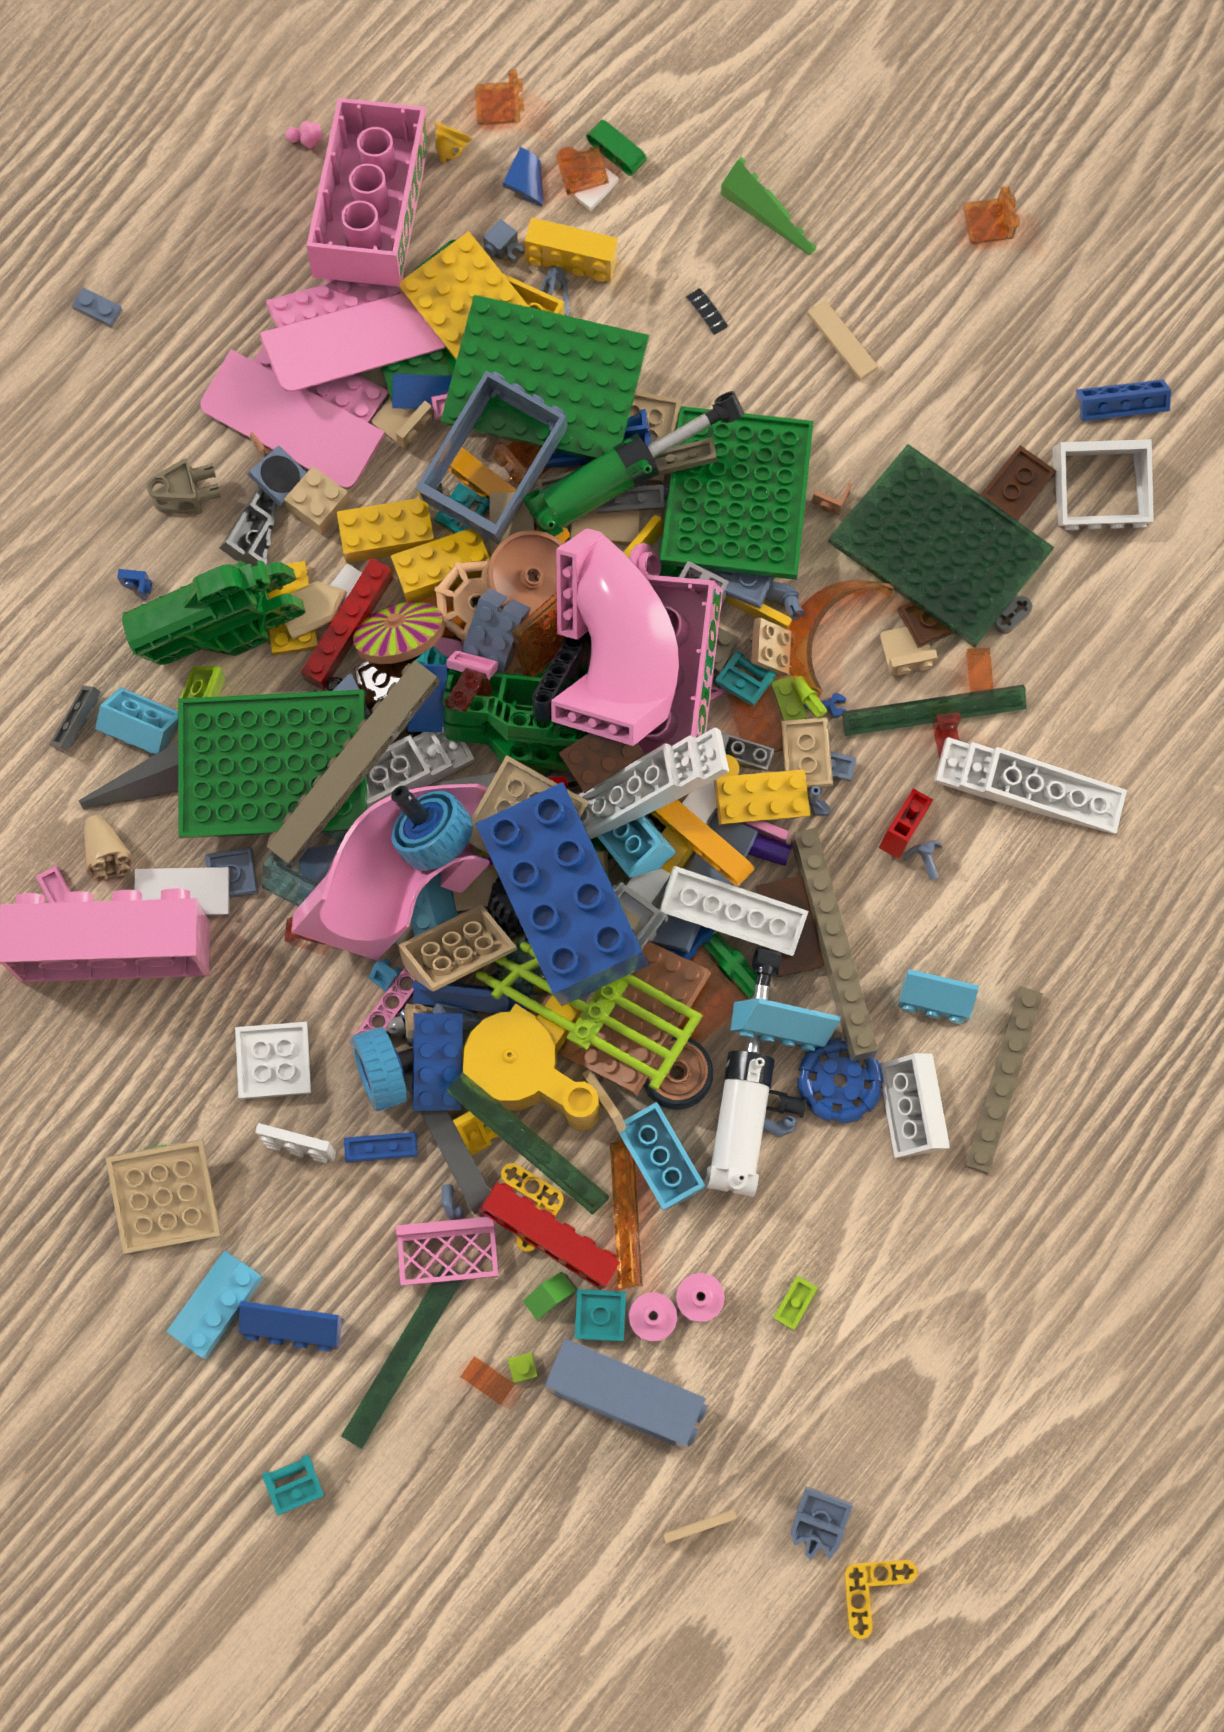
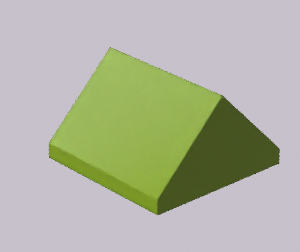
M192 666L180 698L219 697L226 679L222 668L219 666Z

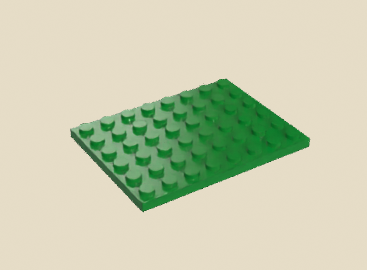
M474 295L440 422L443 425L453 426L485 371L487 370L490 373L495 371L505 377L504 381L509 384L516 383L525 389L524 392L530 396L536 394L545 400L544 404L551 408L553 405L557 406L565 412L564 415L567 419L568 429L554 451L594 460L624 440L649 342V335ZM491 397L472 429L473 432L537 447H542L551 433L550 427L497 397Z
M680 406L677 429L711 409ZM744 413L739 419L730 423L718 421L676 445L679 446L713 437L718 461L671 473L660 564L685 567L686 563L690 561L705 570L797 580L814 421Z
M365 690L179 698L178 837L182 839L270 835L274 831H279L284 825L283 820L287 814L293 813L299 806V799L305 793L308 794L311 791L315 779L319 775L323 776L328 769L327 766L330 760L335 756H339L343 751V744L347 739L355 736L358 732L359 724L366 719ZM367 775L322 832L349 831L354 822L367 810Z

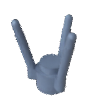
M558 266L549 267L540 291L545 293L548 286V294L552 296L553 290H558L562 287L565 316H570L567 291L568 279L564 278L565 270Z

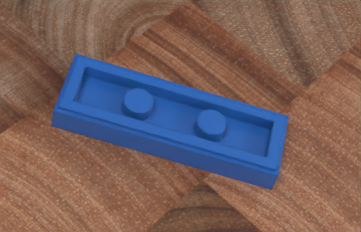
M416 1132L344 1138L346 1163L418 1157Z

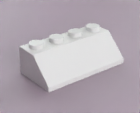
M914 1053L881 1063L880 1066L883 1073V1083L881 1085L894 1157L903 1158L949 1149L950 1145L933 1054Z

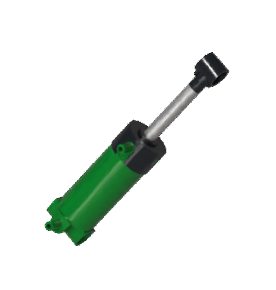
M729 391L715 399V404L712 405L713 409L648 446L638 434H635L614 446L610 451L542 490L537 488L528 493L523 498V501L532 518H535L534 521L539 531L546 532L555 537L564 531L562 528L658 475L659 471L655 464V457L718 421L730 423L739 419L744 414V410L735 392Z

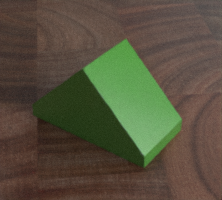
M561 1271L537 1287L523 1302L538 1321L574 1294L576 1290Z

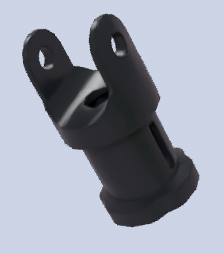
M769 1090L770 1094L778 1095L781 1101L778 1107L766 1106V1110L781 1114L788 1112L797 1114L800 1118L804 1117L807 1097L801 1099L788 1096V1093Z

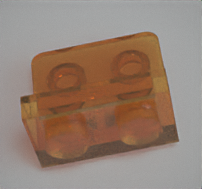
M508 70L509 82L477 84L475 86L476 116L479 125L520 123V112L524 111L523 98H519V92H523L522 78L518 79L517 70Z
M1010 186L1001 187L997 199L966 202L964 204V215L971 243L976 244L1014 238L1016 229L1020 226L1019 215L1015 214L1014 211L1016 199L1014 194L1011 195Z
M500 441L494 446V460L500 467L506 469L510 478L515 483L520 485L542 447L516 441L505 447ZM544 468L539 477L543 475L546 471H548L550 468Z

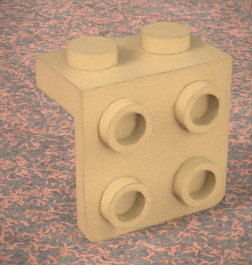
M389 400L374 416L372 424L384 431L386 436L403 449H406L410 443L415 441L422 429L432 421V406L424 401L418 409L392 408V402Z
M907 627L883 631L880 634L890 676L905 675L917 670L925 671L935 666L938 659L936 649L931 650L929 644L918 648Z

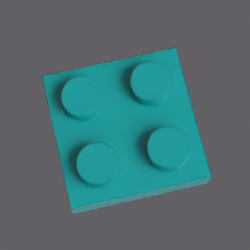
M577 1289L575 1339L624 1342L626 1292Z

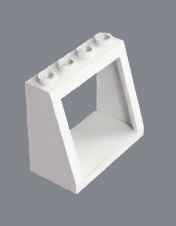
M1152 439L1061 442L1052 447L1053 467L1056 470L1054 478L1059 527L1065 526V530H1079V526H1088V530L1102 529V525H1110V529L1124 528V524H1133V528H1146L1147 524L1154 522ZM1133 454L1139 515L1068 517L1066 456Z

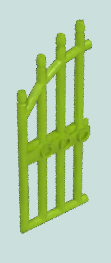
M522 942L519 948L523 952L529 953L535 959L522 965L507 960L506 957L496 960L499 965L505 966L506 969L511 971L502 982L492 976H488L483 971L477 972L476 978L494 988V991L491 993L493 998L499 1000L504 994L569 1031L570 1033L566 1038L577 1046L588 1050L592 1044L652 1078L649 1086L654 1090H658L703 1017L699 1012L629 974L594 991L595 993L588 1004L580 999L568 1003L582 1011L577 1022L573 1023L510 987L518 978L522 977L552 994L547 980L531 972V970L540 967L531 945L526 942ZM627 986L635 987L690 1018L684 1029L677 1028L622 997ZM616 1004L677 1038L672 1049H666L610 1017L609 1015ZM605 1024L663 1057L665 1060L659 1070H655L597 1037L602 1026Z

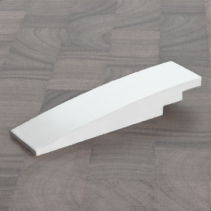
M714 727L697 738L690 735L673 746L665 743L621 769L586 793H580L579 796L589 801L580 818L590 839L647 815L728 773L729 768L721 730Z
M444 729L442 733L423 732L414 738L409 735L391 744L367 774V809L378 801L391 796L393 790L398 786H406L408 790L426 787L475 763V759L465 742L452 741L445 738Z
M949 737L945 739L934 779L935 783L969 794L1112 834L1117 833L1127 793L1125 789L999 747L992 749L974 742L967 744Z

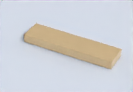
M826 300L807 312L811 321L859 381L878 370L876 362Z

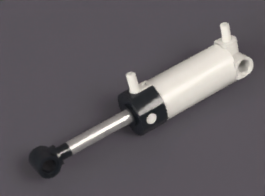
M756 948L752 960V970L757 975L754 999L768 1000L771 978L777 975L780 968L781 952ZM758 1036L747 1038L745 1051L728 1052L712 1163L710 1167H707L705 1180L706 1188L725 1192L731 1190V1193L750 1197L755 1196L759 1174H756L775 1063L774 1058L759 1053L761 1041Z

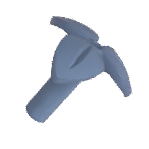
M814 786L811 789H807L809 805L812 806L813 814L818 816L829 815V805L825 801H817L822 793V788Z
M935 840L912 847L904 856V860H906L914 853L921 854L930 880L939 877L931 855L934 847H942L940 841Z

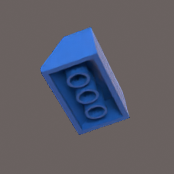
M240 1301L239 1333L245 1335V1340L259 1342V1337L268 1338V1343L283 1345L284 1341L293 1342V1347L307 1349L308 1344L317 1345V1350L332 1352V1348H339L343 1319L339 1315Z

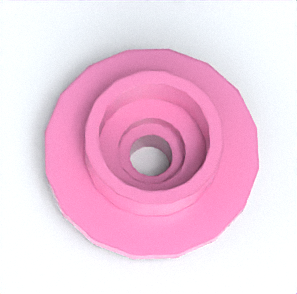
M640 543L636 545L629 557L631 562L642 574L659 576L661 572L659 555L649 544Z
M704 1273L692 1274L685 1278L679 1285L676 1295L677 1306L681 1313L688 1319L696 1322L710 1321L716 1317L723 1308L725 1299L724 1291L719 1281L711 1275ZM700 1292L703 1293L705 1300L698 1301L696 1295Z
M656 1292L645 1293L638 1297L631 1305L629 1312L630 1326L641 1339L650 1342L661 1341L668 1337L675 1329L677 1322L676 1308L673 1302L663 1294ZM656 1312L658 1315L657 1320H650L649 1313Z

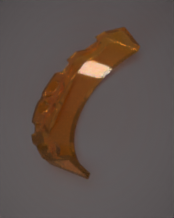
M848 580L829 585L812 595L801 606L804 615L801 617L798 612L799 619L793 620L789 628L791 631L789 668L794 679L803 676L810 688L817 692V697L820 700L823 690L816 678L812 663V644L820 621L833 605L850 594L861 596L868 590H877L890 598L895 585L870 580Z

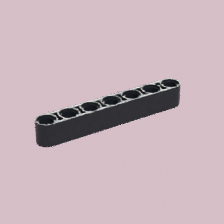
M589 631L579 639L565 637L533 693L532 706L535 720L540 722L552 720L551 700L572 685L591 651Z

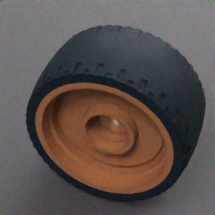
M673 1036L666 1049L671 1050L677 1038ZM689 1038L658 1090H654L649 1086L652 1081L650 1077L645 1081L644 1089L649 1097L662 1107L672 1110L690 1108L699 1103L711 1087L713 1080L711 1058L701 1044ZM663 1057L659 1058L654 1067L655 1070H659L665 1060ZM674 1069H680L684 1076L676 1080L671 1077L670 1073Z

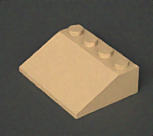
M482 904L398 945L403 966L413 979L431 991L456 981L517 950L516 945Z

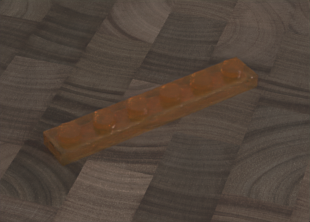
M624 1141L610 1143L617 1260L620 1261L617 1267L618 1289L643 1287L635 1161Z

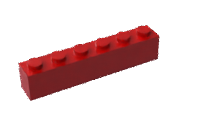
M371 558L301 670L304 681L323 691L325 690L351 648L356 629L372 614L393 580L392 568Z
M497 1182L492 1187L479 1208V1212L599 1290L607 1286L620 1264L614 1253L607 1249L601 1250L595 1246L596 1242L587 1236L581 1237L575 1233L576 1230L567 1223L561 1224L554 1219L555 1216L548 1210L543 1209L541 1211L534 1206L535 1203L528 1197L522 1196L521 1198L514 1193V1189L508 1184Z

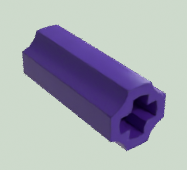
M757 835L748 855L786 866L792 846Z

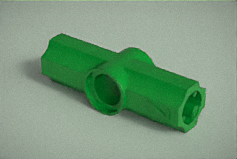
M719 932L713 934L714 937L708 943H703L702 946L717 962L721 973L729 981L732 980L748 999L753 997L757 976L748 967L747 960L738 950L734 951Z

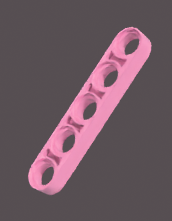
M405 967L356 1034L374 1029L372 1020L376 1016L385 1018V1025L382 1028H387L390 1020L397 1017L405 1007L406 1003L413 996L414 989L404 990L400 987V982L404 978L415 980ZM390 997L398 998L400 1001L399 1006L395 1009L388 1008L386 1006L387 999Z

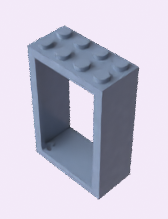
M486 370L415 489L420 500L499 544L522 506L523 498L532 489L568 429V425L564 415L565 412L554 405L551 408L544 404L545 400L538 395L533 394L530 396L524 392L525 389L516 383L511 385L504 381L505 377L495 371L490 373ZM491 397L501 399L550 427L549 430L551 431L496 524L436 490Z
M566 1338L562 1343L545 1384L546 1391L682 1450L686 1446L693 1444L699 1430L694 1428L696 1422L700 1423L703 1420L708 1405L704 1404L705 1397Z

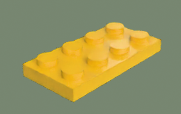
M306 562L287 563V566L294 569L297 580L283 586L281 590L276 589L267 593L268 599L281 594H289L309 585ZM285 623L269 630L273 656L314 650L318 645L316 630L294 640Z
M805 769L723 776L714 780L719 825L810 816Z

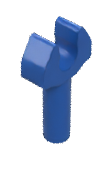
M833 693L832 698L828 701L820 700L830 712L832 718H839L845 715L846 709H838L834 706L835 703H846L847 698L843 695ZM803 704L804 709H809L806 704Z

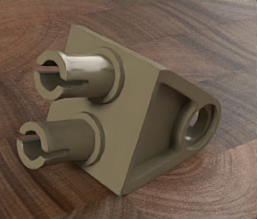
M187 458L182 459L153 476L147 483V490L153 498L154 507L164 513L201 514L202 502L221 498L218 484L199 489L195 485L197 481L216 478L213 463L192 468V466H189ZM156 484H164L163 487L155 492L152 490ZM158 500H164L169 502L165 505H161L158 503Z

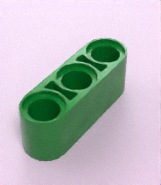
M603 119L586 134L588 142L627 175L632 176L647 161L645 153Z

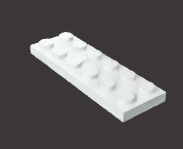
M677 866L673 867L659 910L663 913L791 956L794 955L809 912Z

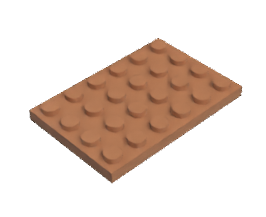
M648 941L642 950L649 965L631 975L691 1008L711 972ZM628 985L622 994V997L677 1028L685 1017L683 1014L631 985ZM617 1004L609 1015L665 1048L673 1037ZM605 1024L597 1034V1037L652 1068L655 1067L661 1057ZM568 1040L560 1052L563 1058L592 1071L594 1074L635 1095L639 1093L648 1078L645 1074L592 1044L586 1050Z

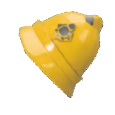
M434 121L436 127L434 132L436 133V152L438 153L439 160L446 164L459 157L473 138L450 126Z

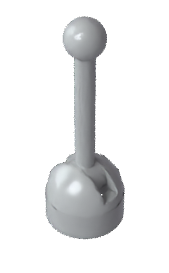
M401 1016L390 1020L388 1027L384 1028L387 1033L389 1032L393 1036L406 1034V1028Z

